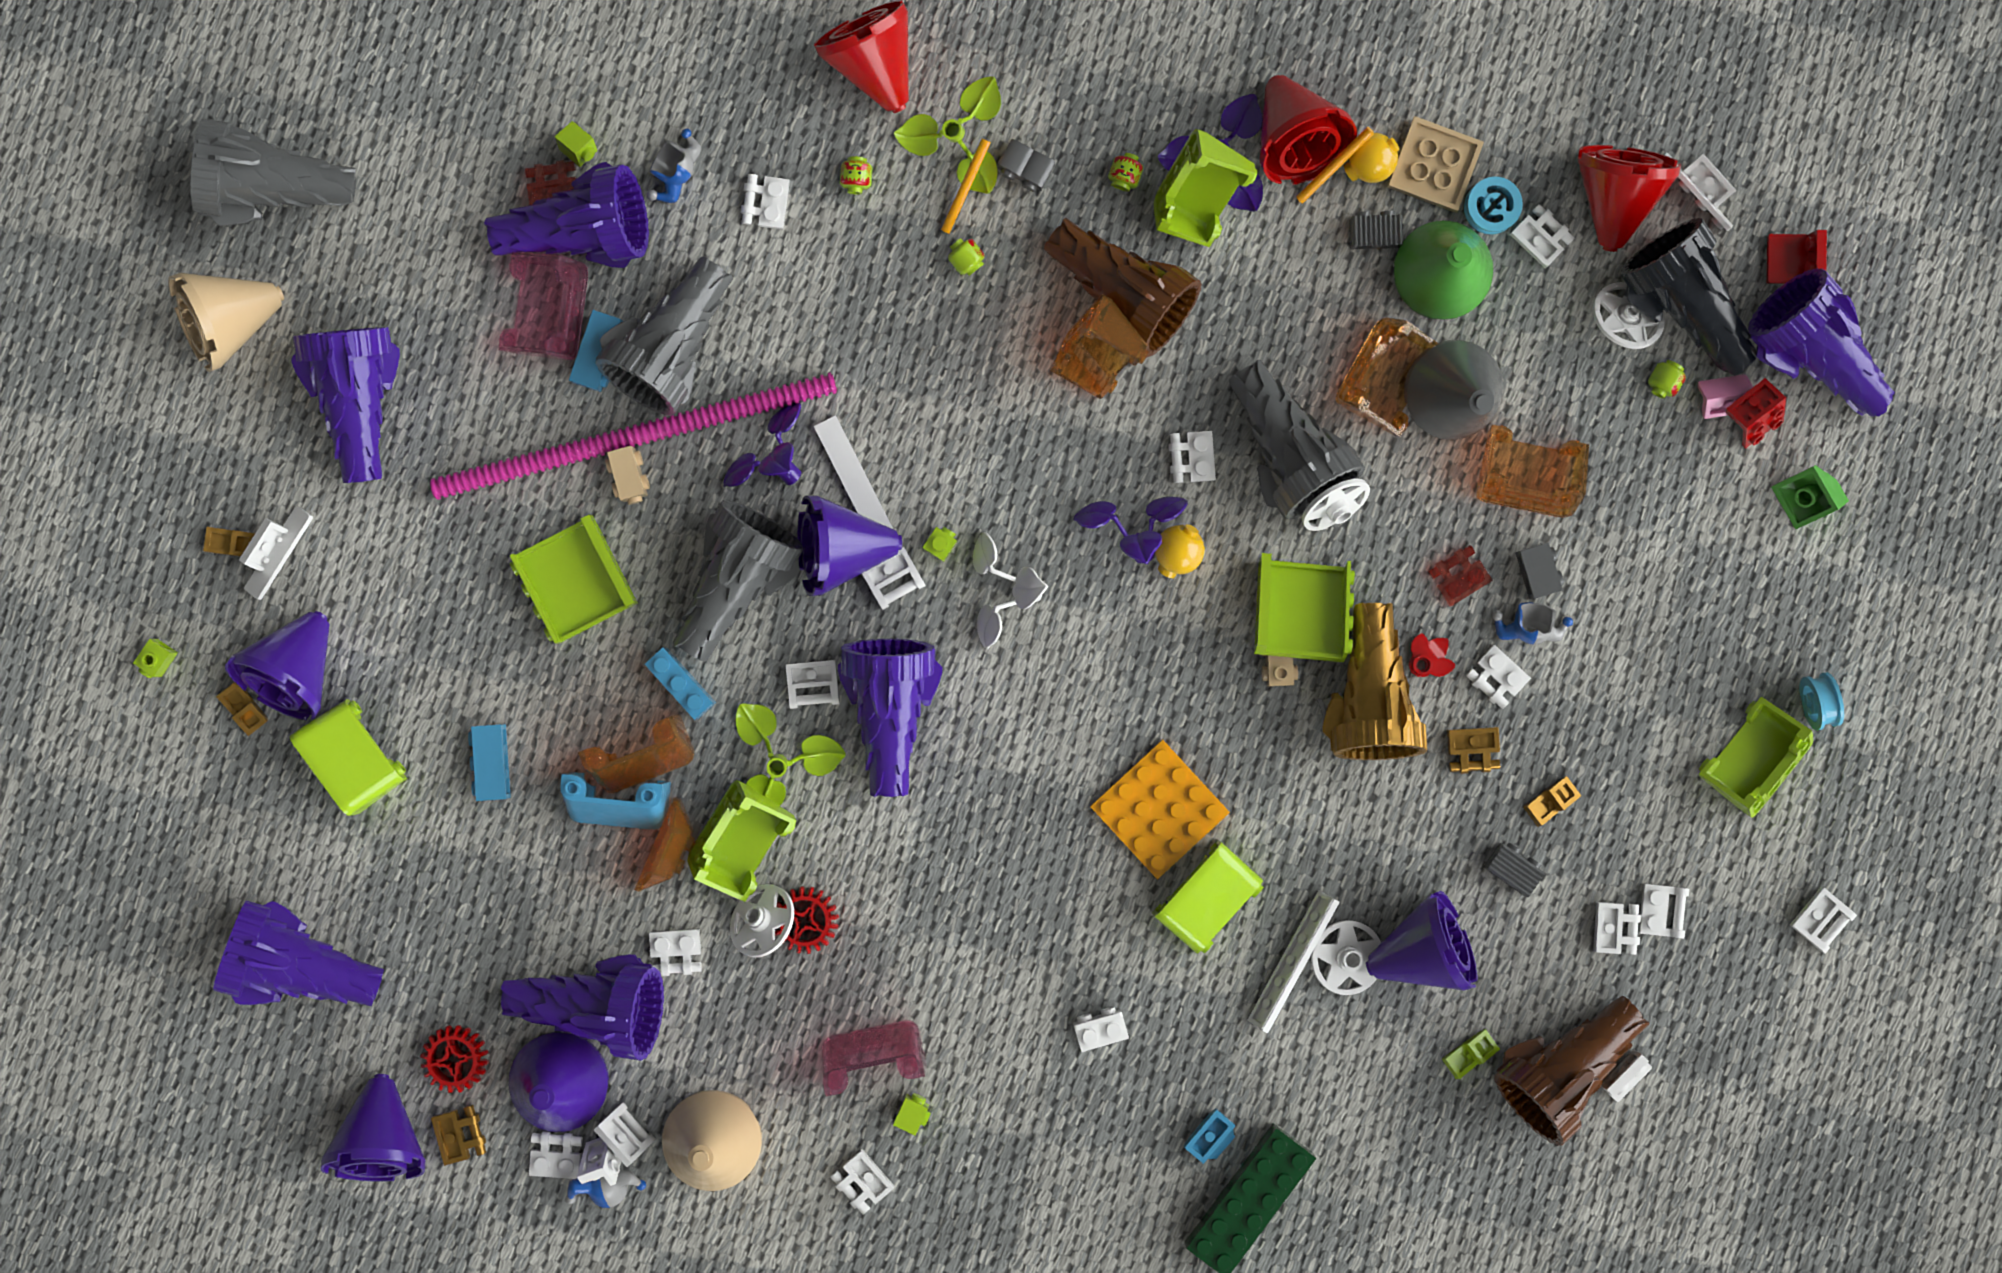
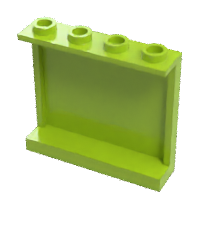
M590 514L581 518L580 522L518 554L510 555L512 559L510 566L516 576L520 575L523 581L521 587L527 598H532L535 604L532 609L539 620H543L546 626L544 628L546 637L550 642L554 641L555 644H560L638 604L594 516Z
M1262 553L1258 565L1254 654L1344 662L1347 655L1352 653L1353 640L1349 639V631H1352L1353 616H1349V612L1354 604V593H1350V585L1354 584L1355 571L1351 570V561H1347L1345 567L1274 561L1271 560L1272 554Z

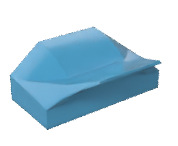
M1215 1108L1190 1135L1184 1144V1148L1203 1164L1207 1159H1217L1235 1138L1233 1129L1236 1125Z

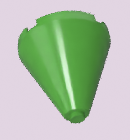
M1434 221L1418 227L1403 241V245L1398 249L1394 260V281L1401 298L1413 311L1430 319H1455L1472 311L1487 295L1493 278V261L1486 243L1474 230L1454 221Z

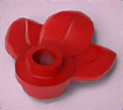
M1423 633L1417 635L1410 647L1412 657L1409 660V670L1417 677H1426L1429 674L1442 677L1449 674L1456 666L1454 662L1444 658L1448 650L1449 640L1447 638H1435L1428 641ZM1419 660L1425 662V668L1422 670L1417 668Z

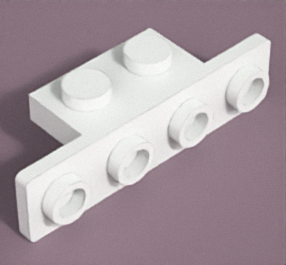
M1702 154L1684 171L1682 168L1680 169L1678 177L1681 180L1678 183L1685 192L1689 193L1691 191L1697 197L1695 202L1704 212L1707 209L1714 216L1711 220L1720 230L1725 228L1729 231L1733 225L1717 207L1735 193L1736 189L1712 162Z
M296 506L283 526L267 518L264 519L239 559L243 564L255 569L244 590L258 600L263 598L309 526L313 516Z

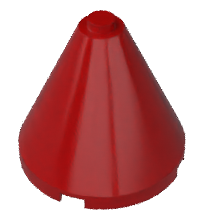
M902 0L891 1L862 13L863 16L851 22L847 20L814 43L818 56L882 108L893 113L904 110L906 108L905 104L909 101L908 10Z
M1273 76L1265 86L1260 147L1261 167L1267 178L1277 184H1281V180H1291L1293 185L1311 181L1357 137V128L1346 111L1287 76Z
M1612 145L1582 146L1579 149L1577 160L1598 243L1603 246V250L1617 252L1618 248H1623L1677 179L1681 164L1676 166L1678 160L1642 149L1627 147V150L1612 149Z

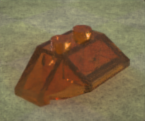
M674 797L635 886L634 890L638 892L675 877L676 873L680 875L686 861L682 860L685 851L690 852L696 838L692 837L694 829L682 799L679 797Z

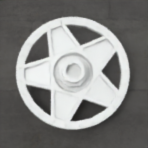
M1625 282L1612 283L1604 287L1598 293L1593 303L1594 319L1601 332L1614 343L1630 349H1641L1655 343L1664 329V315L1662 320L1656 323L1652 318L1646 316L1633 306L1625 295L1623 298L1609 293L1613 290H1626L1627 284ZM1600 304L1610 313L1605 322L1602 320L1600 313ZM1657 326L1655 334L1647 340L1645 327ZM1625 332L1631 341L1624 340L1614 333Z
M1350 479L1328 488L1307 506L1302 515V523L1308 530L1318 531L1326 529L1335 523L1341 524L1347 521L1367 500L1370 493L1369 485L1363 479ZM1361 494V496H1360V498L1358 499V501L1354 500L1355 498H1357V497ZM1317 519L1316 524L1310 523L1309 520Z
M765 884L757 886L755 892L749 895L745 902L741 900L738 902L730 922L731 939L738 951L749 957H763L774 952L782 945L790 933L794 920V906L789 894L776 885ZM764 892L757 904L748 902L755 895ZM778 893L783 897L787 909L776 908ZM740 915L745 924L737 934V924ZM785 925L781 934L775 940V929ZM756 940L761 950L750 951L744 947Z
M1352 920L1339 921L1325 928L1311 954L1312 969L1318 981L1328 990L1340 995H1354L1368 989L1377 979L1374 975L1371 976L1368 973L1366 961H1368V956L1381 944L1379 937L1368 926ZM1353 926L1364 930L1372 939L1357 941ZM1339 928L1336 943L1322 944L1323 940L1331 932ZM1318 958L1330 964L1326 980L1319 970ZM1348 977L1360 984V986L1350 989L1338 988Z

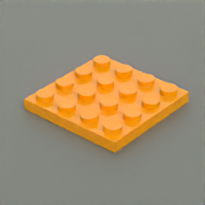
M1163 739L1090 806L1157 880L1230 813Z

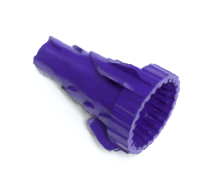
M607 162L599 163L572 182L573 190L552 193L553 197L536 200L532 205L509 209L510 213L486 218L484 224L487 227V237L491 246V252L495 256L518 252H546L548 255L571 252V255L587 253L585 257L588 261L609 267L625 268L631 259L641 258L645 255L649 242L647 210L640 185L628 166H611Z
M1816 268L1795 276L1775 290L1759 306L1749 322L1748 330L1751 335L1750 338L1757 345L1756 356L1760 361L1779 372L1787 374L1792 379L1799 375V367H1804L1814 379L1822 381L1835 396L1839 394L1859 415L1863 416L1867 413L1871 417H1879L1887 412V406L1891 403L1892 395L1895 392L1883 380V377H1885L1884 373L1872 361L1870 353L1863 345L1858 317L1851 298L1848 295H1843L1841 287L1826 270Z
M389 327L350 329L293 336L295 354L291 358L293 368L309 396H318L320 413L325 415L327 432L332 438L335 460L339 459L342 482L355 483L382 479L379 438H381L380 424L383 422L380 399L384 398L383 390L392 389L400 357L399 348L391 342Z
M891 638L859 640L844 644L841 647V662L838 664V674L851 704H857V722L861 724L862 743L865 746V770H869L870 795L873 797L906 796L909 792L910 753H913V742L916 741L917 717L921 715V704L924 706L931 704L942 676V666L935 660L934 645L918 640Z
M246 900L229 936L217 971L213 990L231 995L234 1002L240 1005L280 1002L282 995L285 994L295 998L303 995L317 1000L331 999L344 1004L352 1001L372 1007L382 981L384 969L353 960L346 954L333 950L332 945L309 938L310 934L305 933L307 924L303 923L296 915L279 903L271 901L260 905Z
M634 954L597 961L595 967L600 973H596V976L574 974V977L551 975L550 978H518L517 980H505L500 988L502 990V1015L522 1018L535 1024L555 1026V1031L570 1032L581 1038L598 1040L600 1045H606L610 1049V1053L614 1057L642 1061L651 1053L657 1040L664 1009L663 979L658 969L651 964L643 963Z

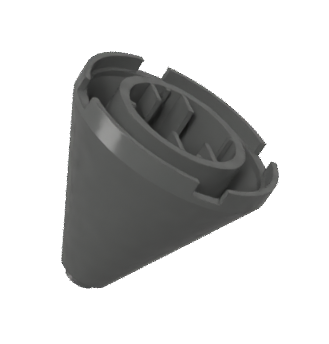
M1463 340L1443 341L1441 344L1423 351L1411 365L1404 385L1405 403L1408 405L1410 417L1415 424L1426 433L1446 440L1467 438L1482 430L1495 416L1503 395L1502 375L1495 359L1482 347Z

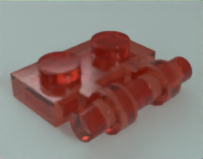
M560 160L556 161V164L543 166L541 163L534 164V167L525 168L526 178H536L535 183L526 184L529 204L532 205L536 200L553 197L552 193L573 190L572 182L577 178L575 176L567 178V172L576 171L575 163L573 161L565 162ZM545 175H558V179L545 181Z
M1471 545L1463 550L1461 548L1458 549L1452 557L1445 561L1440 560L1435 564L1434 568L1428 571L1432 579L1440 575L1443 577L1444 582L1437 585V588L1449 607L1493 581L1480 560L1470 564L1468 558L1475 554V550ZM1460 563L1463 570L1452 576L1449 569Z

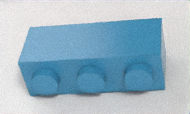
M592 310L569 381L601 392L603 387L607 388L609 381L599 371L595 361L602 350L601 337L611 328L623 322L621 319Z
M663 647L645 663L646 667L694 720L699 719L716 704L714 699L668 648Z
M506 724L471 726V731L468 733L469 746L473 747V756L470 757V769L474 771L475 781H472L471 784L472 795L476 796V801L511 798Z

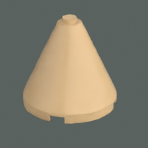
M178 273L169 276L168 279L171 297L176 295L178 307L174 309L183 332L199 361L205 359L208 361L209 365L204 366V368L209 372L221 368L282 306L281 301L284 300L280 287H275L273 283L187 273Z
M719 1090L697 1092L681 1101L667 1118L662 1134L663 1154L671 1171L685 1184L704 1191L724 1190L741 1182L754 1168L762 1146L760 1124L750 1107L739 1097Z

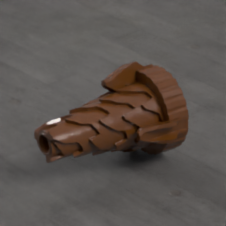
M1067 218L1062 220L1061 225L1054 230L1044 245V250L1053 259L1075 274L1074 279L1081 283L1086 292L1099 301L1100 307L1110 314L1102 316L1100 322L1104 325L1106 332L1115 345L1124 353L1134 351L1141 357L1147 358L1160 351L1189 316L1201 291V281L1182 267L1150 260L1147 262L1134 252L1130 251L1128 253L1115 244L1107 243L1091 230L1085 232Z
M1621 996L1611 1002L1591 1021L1587 1018L1579 1027L1570 1030L1560 1039H1556L1545 1047L1543 1037L1537 1036L1507 1049L1504 1052L1503 1065L1496 1070L1494 1080L1497 1088L1510 1107L1532 1130L1548 1142L1556 1146H1562L1581 1128L1580 1118L1588 1103V1099L1600 1089L1603 1083L1602 1080L1617 1065L1615 1062L1633 1046L1631 1041L1649 1025V1022L1643 1018L1641 1012L1628 998Z

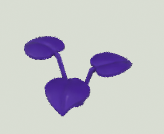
M1255 94L1239 97L1224 109L1221 115V126L1226 131L1232 133L1224 140L1219 139V141L1230 147L1228 143L1236 134L1242 139H1249L1260 131L1263 120ZM1190 136L1175 138L1158 155V160L1166 170L1169 171ZM1258 173L1252 184H1249L1247 187L1240 185L1237 187L1228 202L1230 206L1252 212L1259 209L1263 199V184Z
M800 402L780 409L768 423L767 430L771 434L775 433L779 445L761 462L755 461L756 456L753 453L744 454L736 459L725 475L724 488L726 486L735 487L747 481L756 466H759L758 471L762 475H778L786 485H792L798 481L801 471L792 462L794 447L789 442L783 443L781 433L789 431L796 423L801 410Z
M1172 496L1153 500L1146 507V514L1151 516L1148 531L1128 535L1117 516L1114 515L1116 506L1110 502L1098 501L1083 507L1074 516L1073 520L1082 527L1092 529L1106 525L1110 519L1113 520L1124 536L1120 541L1121 550L1129 557L1135 559L1137 563L1148 564L1154 558V552L1162 543L1161 535L1153 531L1154 522L1156 520L1159 522L1173 520L1184 511L1188 505V500Z

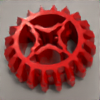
M801 886L799 888V895H797L795 889L790 890L792 902L800 900L812 902L804 911L794 909L796 929L793 935L789 933L785 941H790L787 946L788 950H791L794 944L798 945L797 953H801L802 947L805 946L806 953L810 954L812 950L811 945L814 946L816 951H820V941L825 946L829 944L825 936L835 937V933L830 928L838 929L839 924L832 922V920L838 919L839 914H831L830 911L835 910L837 906L833 904L828 907L827 903L831 900L830 896L826 897L824 901L820 898L824 893L823 890H820L816 896L813 895L814 887L811 886L808 894H805V888ZM777 902V908L787 909L786 904ZM818 905L824 912L825 926L821 925L814 916ZM811 909L812 911L809 915L811 918L809 920H812V923H807L799 931L802 925L800 923L802 920H799V916L804 917ZM785 925L775 931V936L781 934ZM808 929L821 933L814 939H799L803 931Z
M451 1025L445 1027V1032L440 1028L436 1031V1036L430 1035L428 1037L430 1043L423 1045L427 1052H423L420 1057L427 1060L421 1064V1068H428L429 1070L424 1074V1077H429L430 1075L433 1077L430 1085L439 1082V1090L442 1091L447 1085L448 1093H452L455 1087L460 1093L464 1091V1086L467 1089H471L473 1082H480L481 1078L479 1075L486 1073V1069L482 1066L489 1063V1060L482 1058V1056L487 1055L489 1052L486 1049L480 1050V1047L485 1044L484 1040L479 1043L475 1041L479 1037V1033L469 1036L471 1028L467 1027L462 1033L461 1025H457L454 1030ZM455 1040L464 1043L470 1051L461 1050L458 1042H455ZM443 1041H446L445 1056L436 1059L438 1047ZM453 1054L458 1056V1058H462L455 1064L451 1060H447ZM473 1059L471 1071L467 1076L462 1077L464 1062ZM439 1067L447 1068L450 1075L454 1078L445 1075Z

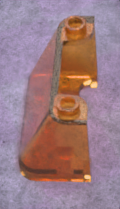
M1102 294L1069 329L1050 371L1102 399L1107 392L1111 394L1118 383L1115 380L1117 374L1128 363L1133 366L1138 363L1142 364L1149 351L1146 350V342L1113 300Z
M1382 318L1372 329L1336 394V402L1386 432L1400 437L1407 429L1409 419L1408 415L1402 412L1407 404L1404 399V385L1408 371L1423 351L1428 348L1431 349L1439 343L1407 320Z
M1491 425L1485 445L1476 497L1486 503L1564 518L1572 516L1586 495L1589 444L1570 440L1557 450L1513 441V432L1503 425Z
M673 715L658 721L652 731L656 744L618 758L616 753H606L600 746L578 752L584 768L601 788L608 793L622 791L686 766L692 762L695 755L681 715Z

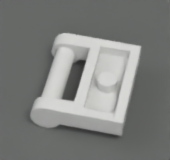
M904 547L898 550L896 556L862 573L882 610L889 607L888 604L916 588L920 590L926 586ZM908 573L911 574L912 580L883 596L880 591L881 588Z
M836 660L786 664L790 709L798 708L800 705L840 704ZM830 685L831 693L797 696L796 688Z
M1643 883L1640 911L1641 922H1639L1638 933L1684 938L1683 921L1686 896H1689V888ZM1669 894L1676 895L1672 929L1666 928Z
M1820 887L1791 922L1790 926L1811 942L1818 950L1826 954L1830 949V943L1849 920L1853 921L1857 915L1827 889ZM1839 911L1841 915L1821 939L1818 938L1817 935L1836 912Z
M623 1102L594 1131L622 1163L628 1167L656 1138L652 1134L649 1135L626 1110L628 1107Z

